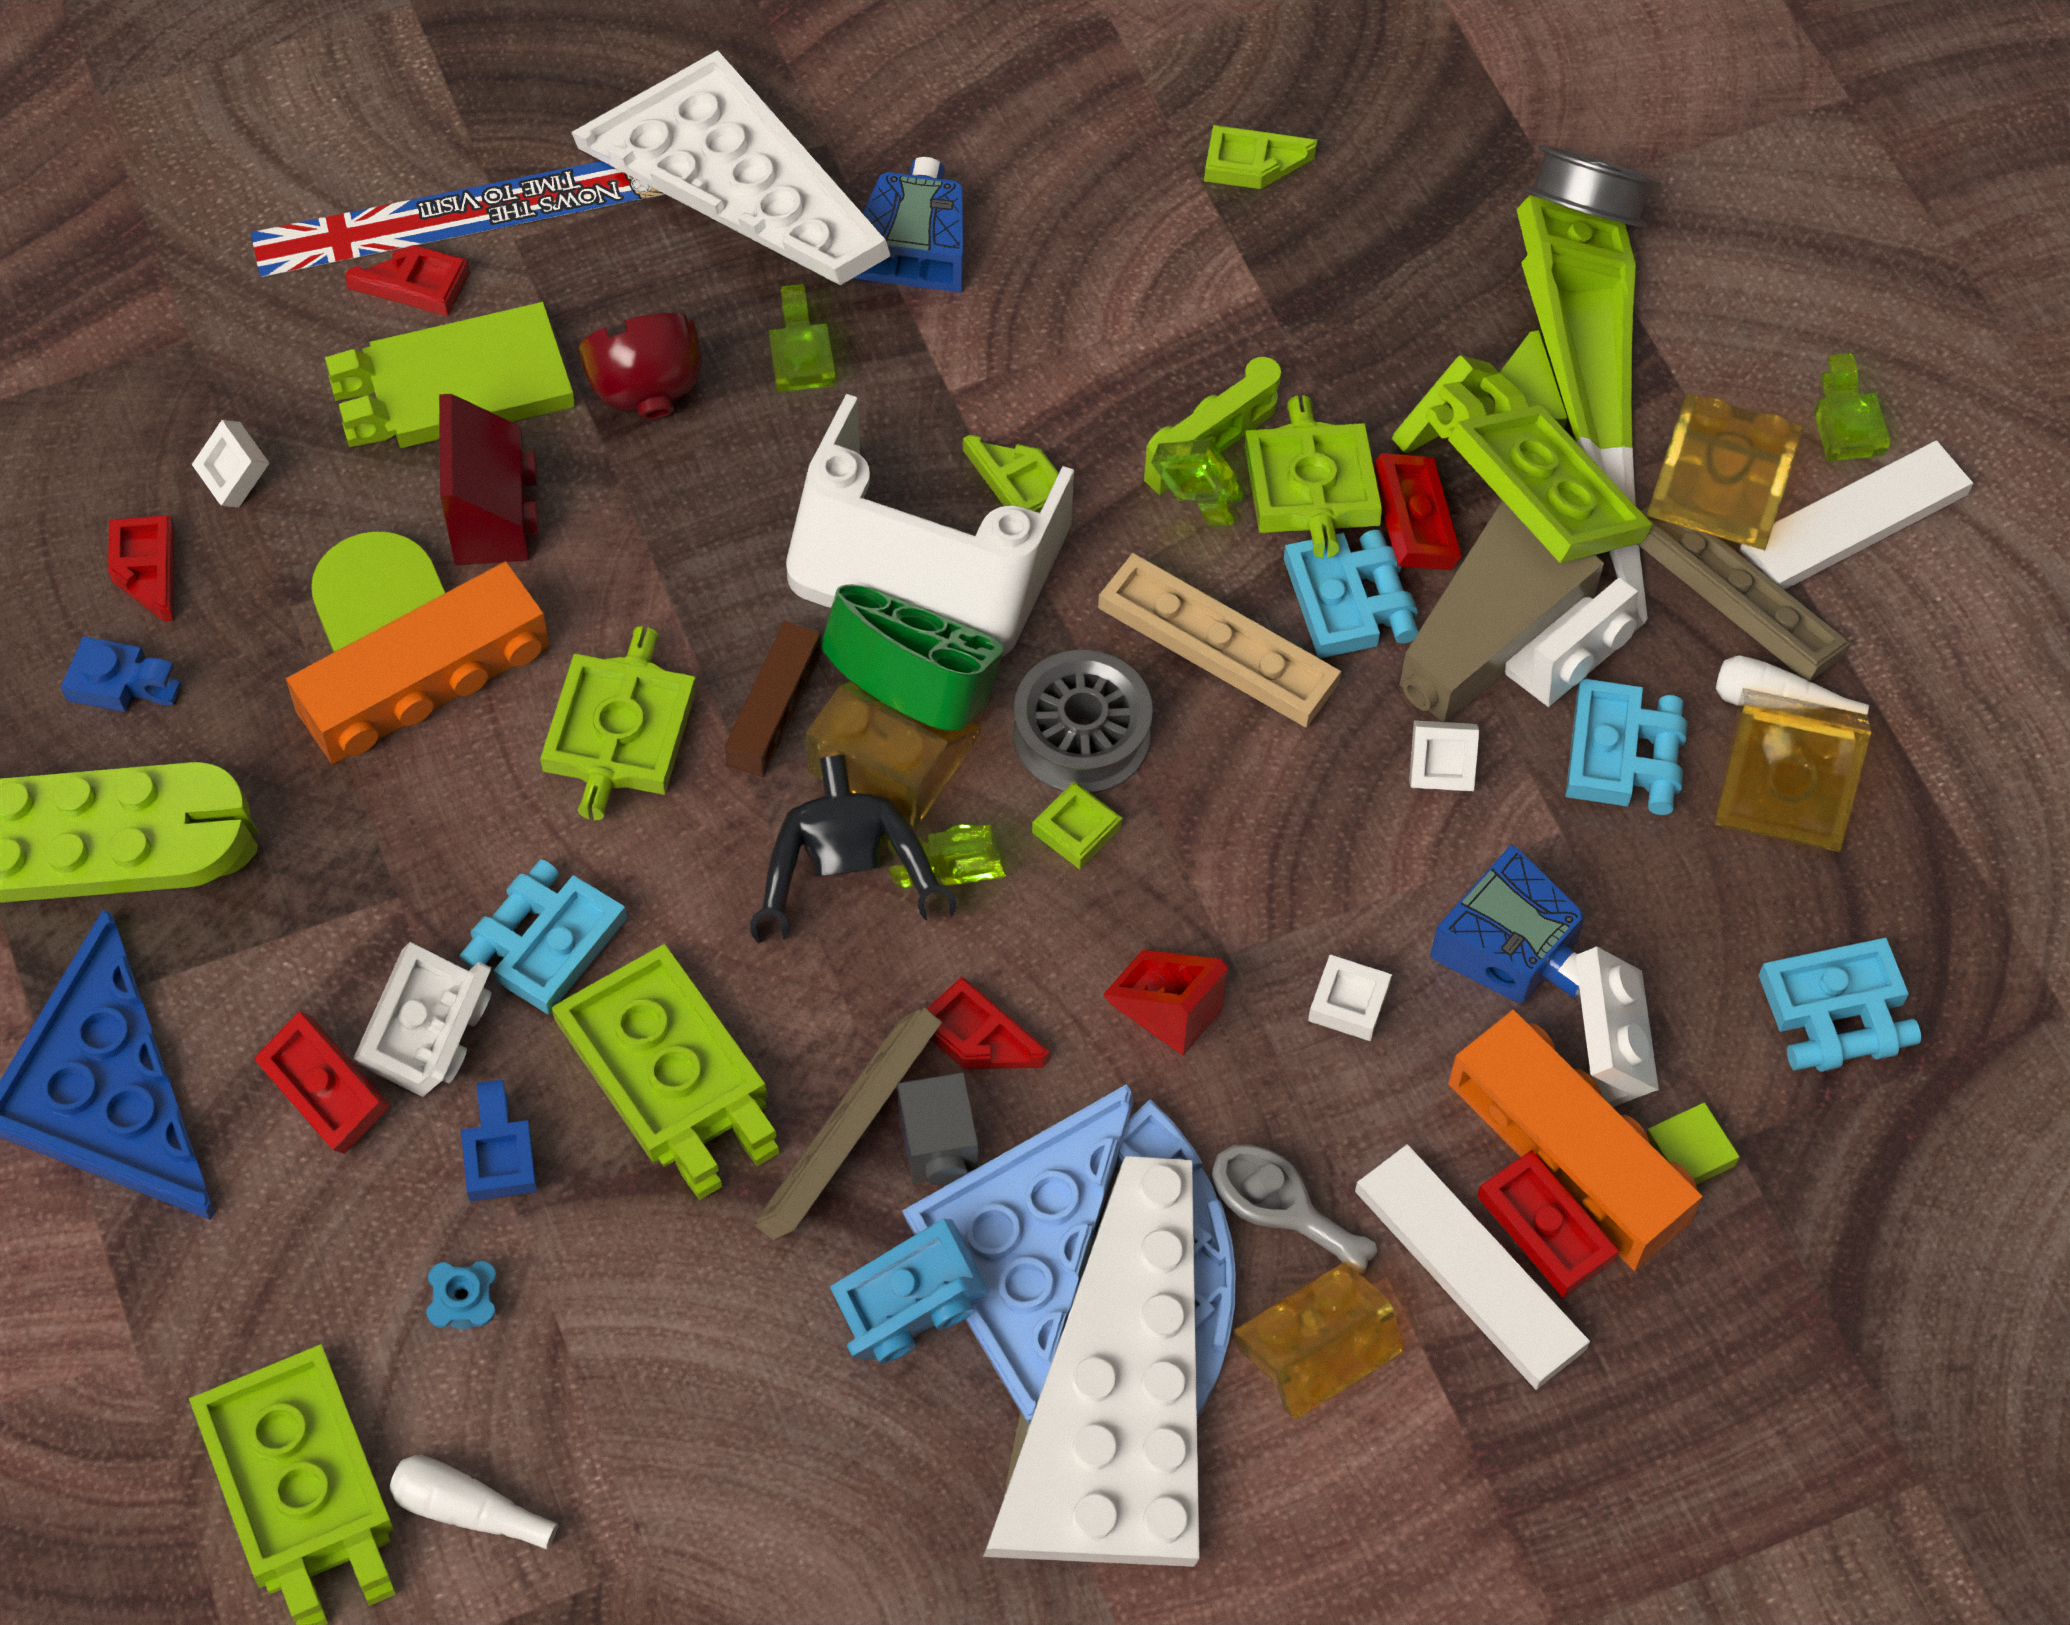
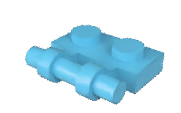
M1371 530L1364 533L1360 537L1363 550L1352 553L1344 533L1336 534L1339 551L1331 558H1327L1325 545L1324 558L1316 557L1313 553L1312 540L1285 545L1283 559L1319 659L1377 647L1380 635L1377 625L1382 623L1385 626L1391 627L1397 643L1405 644L1415 639L1419 632L1414 620L1418 613L1412 594L1403 590L1398 576L1401 567H1397L1398 561L1394 549L1387 546L1382 531ZM1367 578L1369 581L1375 582L1379 595L1367 598L1361 579Z
M1583 679L1577 689L1565 797L1628 807L1633 786L1644 787L1649 792L1648 809L1650 812L1658 815L1672 813L1674 797L1682 790L1683 769L1678 765L1679 747L1683 746L1686 742L1688 727L1686 719L1682 717L1683 700L1674 695H1666L1658 700V711L1641 709L1643 687ZM1638 738L1649 739L1654 744L1653 759L1636 756Z
M540 859L527 875L519 874L508 886L506 892L509 897L491 918L482 917L471 930L470 934L473 939L459 957L469 968H473L478 962L486 965L492 956L504 957L494 969L496 982L549 1015L552 1012L551 1007L561 1001L627 920L625 906L572 875L558 894L549 888L559 877V872L549 862ZM528 913L539 914L538 918L522 937L513 932Z
M1887 938L1767 962L1762 965L1758 976L1779 1031L1805 1027L1809 1037V1041L1788 1045L1787 1047L1788 1061L1794 1071L1810 1067H1816L1820 1072L1840 1068L1843 1060L1871 1055L1876 1060L1893 1057L1898 1054L1899 1048L1917 1045L1921 1042L1920 1028L1915 1019L1893 1023L1888 1010L1903 1006L1909 993ZM1857 1015L1861 1016L1865 1029L1837 1035L1832 1021Z

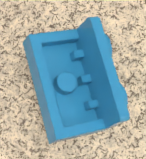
M946 1218L939 1220L830 1286L855 1337L854 1340L847 1344L852 1358L878 1360L879 1364L892 1362L908 1354L916 1347L913 1338L935 1325L937 1330H943L965 1320L974 1312L971 1303L989 1293L954 1221Z

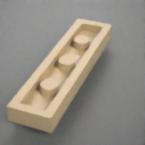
M1134 553L1130 555L1099 594L1098 609L1305 728L1309 726L1340 683L1342 671Z

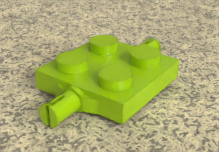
M1297 395L1292 397L1287 403L1291 424L1276 429L1246 430L1245 452L1259 533L1309 530L1311 532L1314 555L1323 559L1325 545L1327 558H1331L1339 551V544L1335 533L1336 528L1380 526L1382 507L1365 423L1332 425L1314 421L1312 400L1308 396L1302 395L1300 409L1299 397Z
M643 626L634 628L626 657L601 659L574 654L540 761L543 772L579 778L587 783L577 810L581 816L590 819L592 812L594 820H602L604 818L605 808L612 788L626 787L662 795L666 794L697 686L695 676L665 671L651 663L656 643L659 640V634L647 627L646 634H644Z

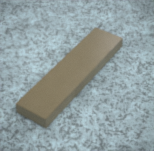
M1663 496L1641 510L1653 526L1643 543L1638 545L1802 678L1810 682L1843 658L1851 645L1844 637L1670 498Z
M923 1008L921 1010L917 1009L898 1020L755 1221L757 1223L755 1227L772 1240L796 1229L897 1084L942 1023L938 1018Z

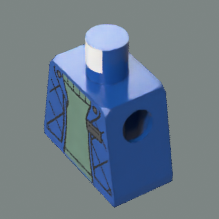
M919 157L911 163L909 175L886 172L879 176L863 215L885 238L890 257L853 279L962 293V185L957 181L944 179L945 168L941 162L930 157Z
M1511 844L1437 926L1430 957L1516 1003L1526 1002L1545 979L1549 980L1573 999H1576L1580 995L1575 955L1578 953L1572 949L1578 940L1585 917L1582 911L1535 864Z

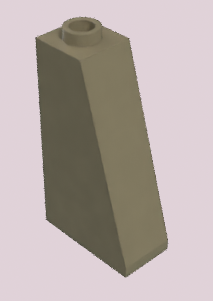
M1502 500L1406 651L1399 685L1403 688L1407 698L1418 709L1431 712L1441 722L1449 721L1505 673V665L1510 658L1582 598L1590 597L1593 599L1595 597L1604 562L1595 555L1560 564Z

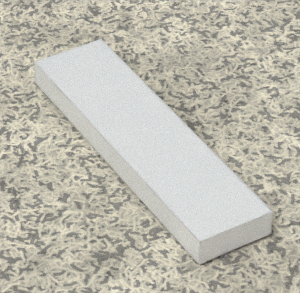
M1936 440L1744 538L1739 551L1748 562L1785 590L1967 496L1973 482Z
M1408 1144L1357 1182L1355 1192L1535 1390L1539 1389L1587 1350L1590 1343L1587 1337Z

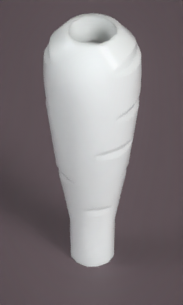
M1740 655L1723 661L1716 683L1717 692L1726 702L1740 707L1783 715L1838 721L1862 728L1869 709L1868 704L1844 698L1815 683L1809 682L1807 679L1769 663Z
M415 1455L403 1459L397 1466L390 1483V1493L399 1507L414 1514L449 1525L496 1535L504 1534L546 1550L551 1546L557 1532L558 1523L515 1505L511 1500L480 1481L430 1457Z

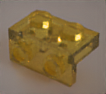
M1346 1262L1321 1275L1313 1282L1234 1330L1240 1351L1276 1384L1284 1410L1293 1419L1301 1417L1399 1355L1404 1349L1391 1301Z

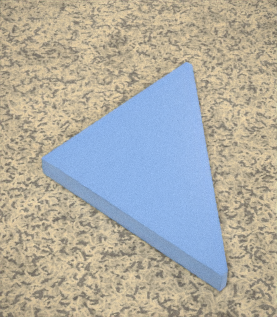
M1127 1084L902 1210L904 1218L914 1235L943 1218L954 1221L989 1290L988 1294L971 1303L974 1312L965 1320L1028 1425L1031 1422L1088 1261L1134 1100Z

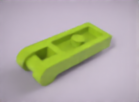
M1267 357L1252 359L1246 366L1245 377L1219 396L1211 395L1205 398L1196 407L1192 415L1176 426H1166L1159 430L1146 446L1144 481L1160 496L1243 438L1246 430H1254L1270 419L1277 409V389L1279 388L1281 369L1278 363Z

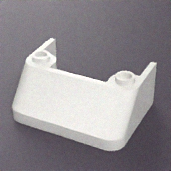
M846 394L808 468L786 559L787 580L790 588L799 597L829 608L832 607L834 596L839 586L854 584L872 588L995 638L1004 647L1002 657L1005 656L1016 645L1072 526L1074 470L1062 466L1040 513L1019 506L999 507L991 511L984 518L976 536L864 499L870 484V471L866 460L860 455L858 397Z

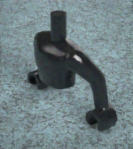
M845 755L820 758L825 796L792 808L781 825L769 863L763 907L753 915L750 922V932L756 942L760 944L758 924L767 915H775L780 919L783 940L789 934L790 924L784 912L799 851L803 844L806 853L811 859L814 876H829L881 868V847L884 834H886L920 895L918 899L920 915L927 921L924 902L931 893L940 892L946 895L950 902L949 912L952 917L956 910L955 896L948 888L939 885L917 835L892 799L883 795L850 793Z

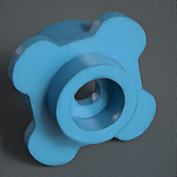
M478 1261L471 1267H452L447 1262L438 1263L432 1267L428 1273L429 1284L433 1287V1302L426 1310L429 1322L437 1328L451 1326L456 1329H468L475 1326L482 1327L489 1324L495 1316V1307L490 1294V1287L497 1278L493 1266L485 1261ZM458 1290H466L468 1295L465 1299L459 1300L455 1297Z

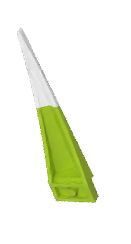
M1529 195L1516 209L1527 251V256L1521 264L1575 441L1636 506L1631 403L1632 332L1636 263L1625 223L1598 217ZM1638 544L1609 552L1617 579L1620 577L1638 590L1635 620L1637 621L1635 631H1637L1647 621L1648 616L1640 547Z

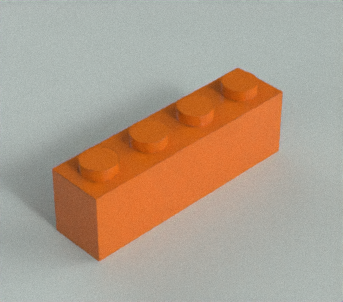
M505 561L287 677L286 682L295 711L332 765L348 756L360 755L368 751L377 740L403 726H412L420 723L434 709L458 696H468L483 687L486 681L513 666L520 667L533 661L541 651L550 647L544 613Z
M1512 1010L1455 1056L1448 1085L1520 1157L1533 1150L1619 1250L1618 1256L1634 1272L1692 1223L1703 1198L1697 1191V1186L1692 1176L1681 1165L1675 1162H1668L1649 1144V1138L1641 1125L1630 1116H1621L1602 1097L1599 1086L1588 1073L1581 1069L1574 1070L1555 1051L1551 1038L1540 1026L1534 1023L1528 1024L1518 1013Z

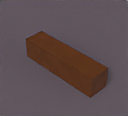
M784 621L725 744L727 766L762 778L764 777L822 654L821 632Z

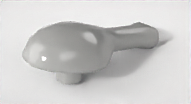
M1252 1144L1232 1145L1216 1155L1212 1178L1218 1195L1240 1218L1255 1225L1297 1231L1334 1254L1341 1261L1344 1268L1353 1275L1365 1272L1368 1261L1372 1260L1377 1254L1376 1243L1367 1237L1349 1233L1322 1215L1312 1205L1301 1176L1295 1167L1284 1157L1269 1149Z

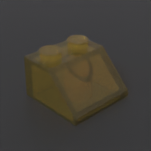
M1686 393L1647 516L1765 551L1804 426L1790 423L1775 414H1759L1731 406L1716 397H1700Z
M849 682L838 687L806 732L808 772L823 779L820 758L845 755L850 793L883 795L892 799L908 823L917 827L980 736L981 728L972 723L961 730L955 731L931 727L885 705L853 682Z
M1742 688L1727 748L1714 821L1715 825L1841 852L1872 732L1867 714Z

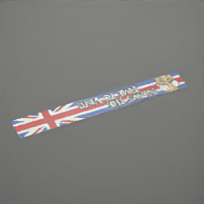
M603 161L254 231L251 233L259 274L261 277L406 248L411 245H420L664 195V193Z

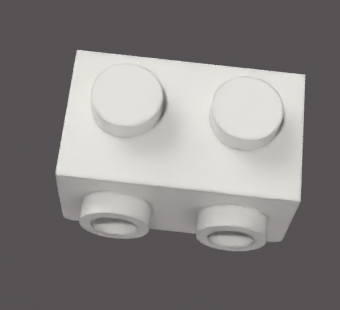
M1619 577L1594 599L1590 597L1582 598L1510 658L1505 665V674L1547 707L1551 706L1632 637L1637 625L1635 611L1638 590Z
M409 942L399 955L352 1063L422 1097L441 1081L449 1084L460 1069L467 1052V1048L459 1044L467 1024L472 1027L477 1024L490 1000L491 991L483 987L491 967L478 962L467 971Z
M1594 947L1575 955L1590 1073L1599 1086L1602 1097L1614 1107L1659 1090L1642 970L1599 947Z

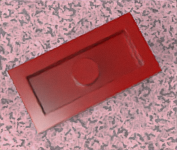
M1381 453L1373 463L1383 515L1398 561L1397 567L1451 571L1462 556L1435 459L1433 457Z
M301 1011L254 1057L258 1065L333 1151L345 1154L391 1107L311 1015Z
M1533 1150L1480 1185L1477 1194L1478 1199L1562 1298H1565L1615 1262L1619 1250Z

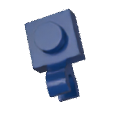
M83 636L60 688L69 702L126 712L132 697L146 699L161 705H174L182 683L180 680L170 678L174 669L173 663L159 658L146 659L141 647Z
M503 1079L477 1083L481 1127L461 1129L466 1188L470 1202L536 1193L537 1183L529 1121L510 1123L508 1094L505 1092Z

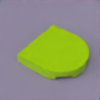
M390 532L361 533L339 542L321 558L312 578V597L333 653L445 594L427 553L409 538Z

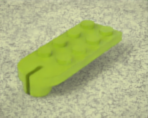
M189 762L0 779V903L188 888L203 885L218 877L234 874L245 867L257 852L258 844L252 835L259 834V830L250 818L249 803L235 779L224 769L209 763Z

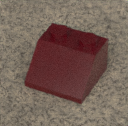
M439 394L440 499L455 565L529 561L528 537L539 536L536 499L527 500V486L538 485L535 449L524 450L519 425L454 394Z

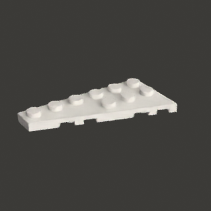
M718 50L572 131L578 149L839 285L890 257L885 238Z
M1125 1156L983 1557L1194 1567L1199 1560L1192 1160Z

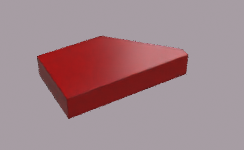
M411 245L393 252V259L366 269H361L358 265L348 269L345 274L348 289L448 316L470 273L468 259Z
M171 515L109 519L108 572L112 582L162 621H174L175 526Z
M963 976L927 1008L930 1013L942 1022L930 1040L963 1069L1043 1068L1050 1060V1051Z

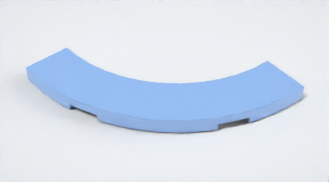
M1149 1099L1129 1118L1116 1165L1120 1168L1125 1156L1192 1160L1196 1404L1198 1420L1218 1381L1228 1350L1235 1309L1236 1272L1232 1239L1221 1201L1217 1199L1212 1184L1202 1168V1161L1175 1123Z

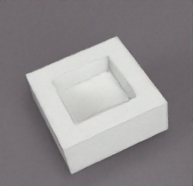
M221 420L192 463V466L221 506L238 508L269 465V461L241 422Z
M1414 720L1409 776L1411 788L1474 791L1479 740L1478 725Z
M1329 955L1310 1008L1308 1021L1371 1041L1390 986L1392 974Z

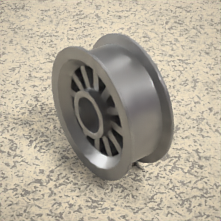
M1538 145V148L1545 152L1535 186H1525L1524 190L1526 192L1598 217L1629 225L1647 227V223L1640 217L1651 185H1661L1660 180L1584 154L1549 145Z
M1071 650L1044 659L1025 675L1015 695L1013 739L1020 761L1036 779L1051 788L1063 792L1074 781L1089 793L1106 791L1122 784L1140 768L1148 753L1153 714L1149 690L1141 676L1131 666L1103 652ZM1083 718L1091 720L1093 723L1080 725L1072 722V720Z

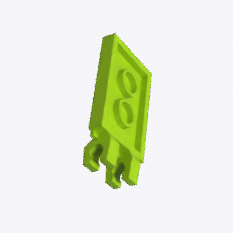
M543 302L369 342L370 347L362 348L363 353L356 349H351L325 357L335 401L360 397L339 404L343 429L349 447L385 441L394 435L397 437L400 448L438 440L439 394H454L511 422L575 407L573 390ZM375 392L376 398H373L369 395Z
M1501 373L1484 376L1479 385L1484 392L1492 395L1494 401L1489 396L1476 398L1460 382L1442 385L1438 395L1443 401H1447L1452 406V409L1447 404L1430 407L1425 417L1442 439L1449 437L1448 441L1560 564L1643 543L1653 524L1541 404L1528 407L1524 394Z
M665 943L551 1007L555 1022L652 1163L659 1160L663 1167L675 1161L683 1179L699 1200L722 1188L721 1180L716 1174L719 1171L718 1165L704 1144L727 1130L733 1128L740 1145L757 1167L780 1154L779 1147L773 1140L777 1137L776 1131L762 1112V1110L767 1108V1104L763 1099L768 1097L764 1081Z
M322 1344L189 1398L253 1577L259 1588L267 1587L269 1595L282 1589L296 1625L328 1624L311 1577L347 1561H351L369 1606L396 1595L378 1548L391 1543L388 1533L393 1532L394 1528Z

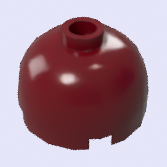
M656 313L637 316L624 320L627 331L609 338L607 328L604 327L582 340L578 349L583 369L591 388L606 405L623 412H638L642 420L657 419L674 412L673 403L687 396L699 379L702 367L701 344L693 318L687 322L686 314Z

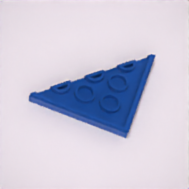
M102 910L0 1080V1138L210 1220L215 1210L116 922L111 912Z

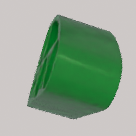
M846 584L837 588L821 644L823 652L830 661L863 691L908 717L931 727L949 731L965 728L986 708L1004 647L998 640L985 633L872 588L854 584Z

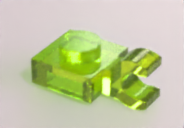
M804 284L782 286V313L785 328L769 330V344L776 391L785 392L835 386V370L827 323L809 325Z
M1852 353L1829 355L1827 361L1830 372H1822L1821 384L1827 398L1818 399L1814 409V416L1827 462L1886 455L1891 442L1877 394L1858 393V371Z
M1189 440L1158 444L1151 463L1177 500H1194L1201 510L1203 519L1211 527L1232 526L1235 519L1227 508V502L1242 501L1243 492L1236 481V475L1212 440Z
M976 824L955 825L948 831L928 834V843L923 842L918 837L935 877L940 878L943 886L1006 876L1005 854L991 824L982 826ZM888 838V846H889V848L891 849V851H892L894 857H896V856H898V855H897V853L895 852V850H894V848H893V846H892V844H891V842H890V840H889V838ZM904 865L889 867V874L896 886H914Z

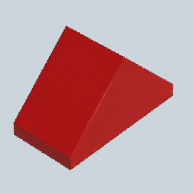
M1142 949L1103 995L1112 1006L1183 1056L1222 1011L1228 967L1220 958Z

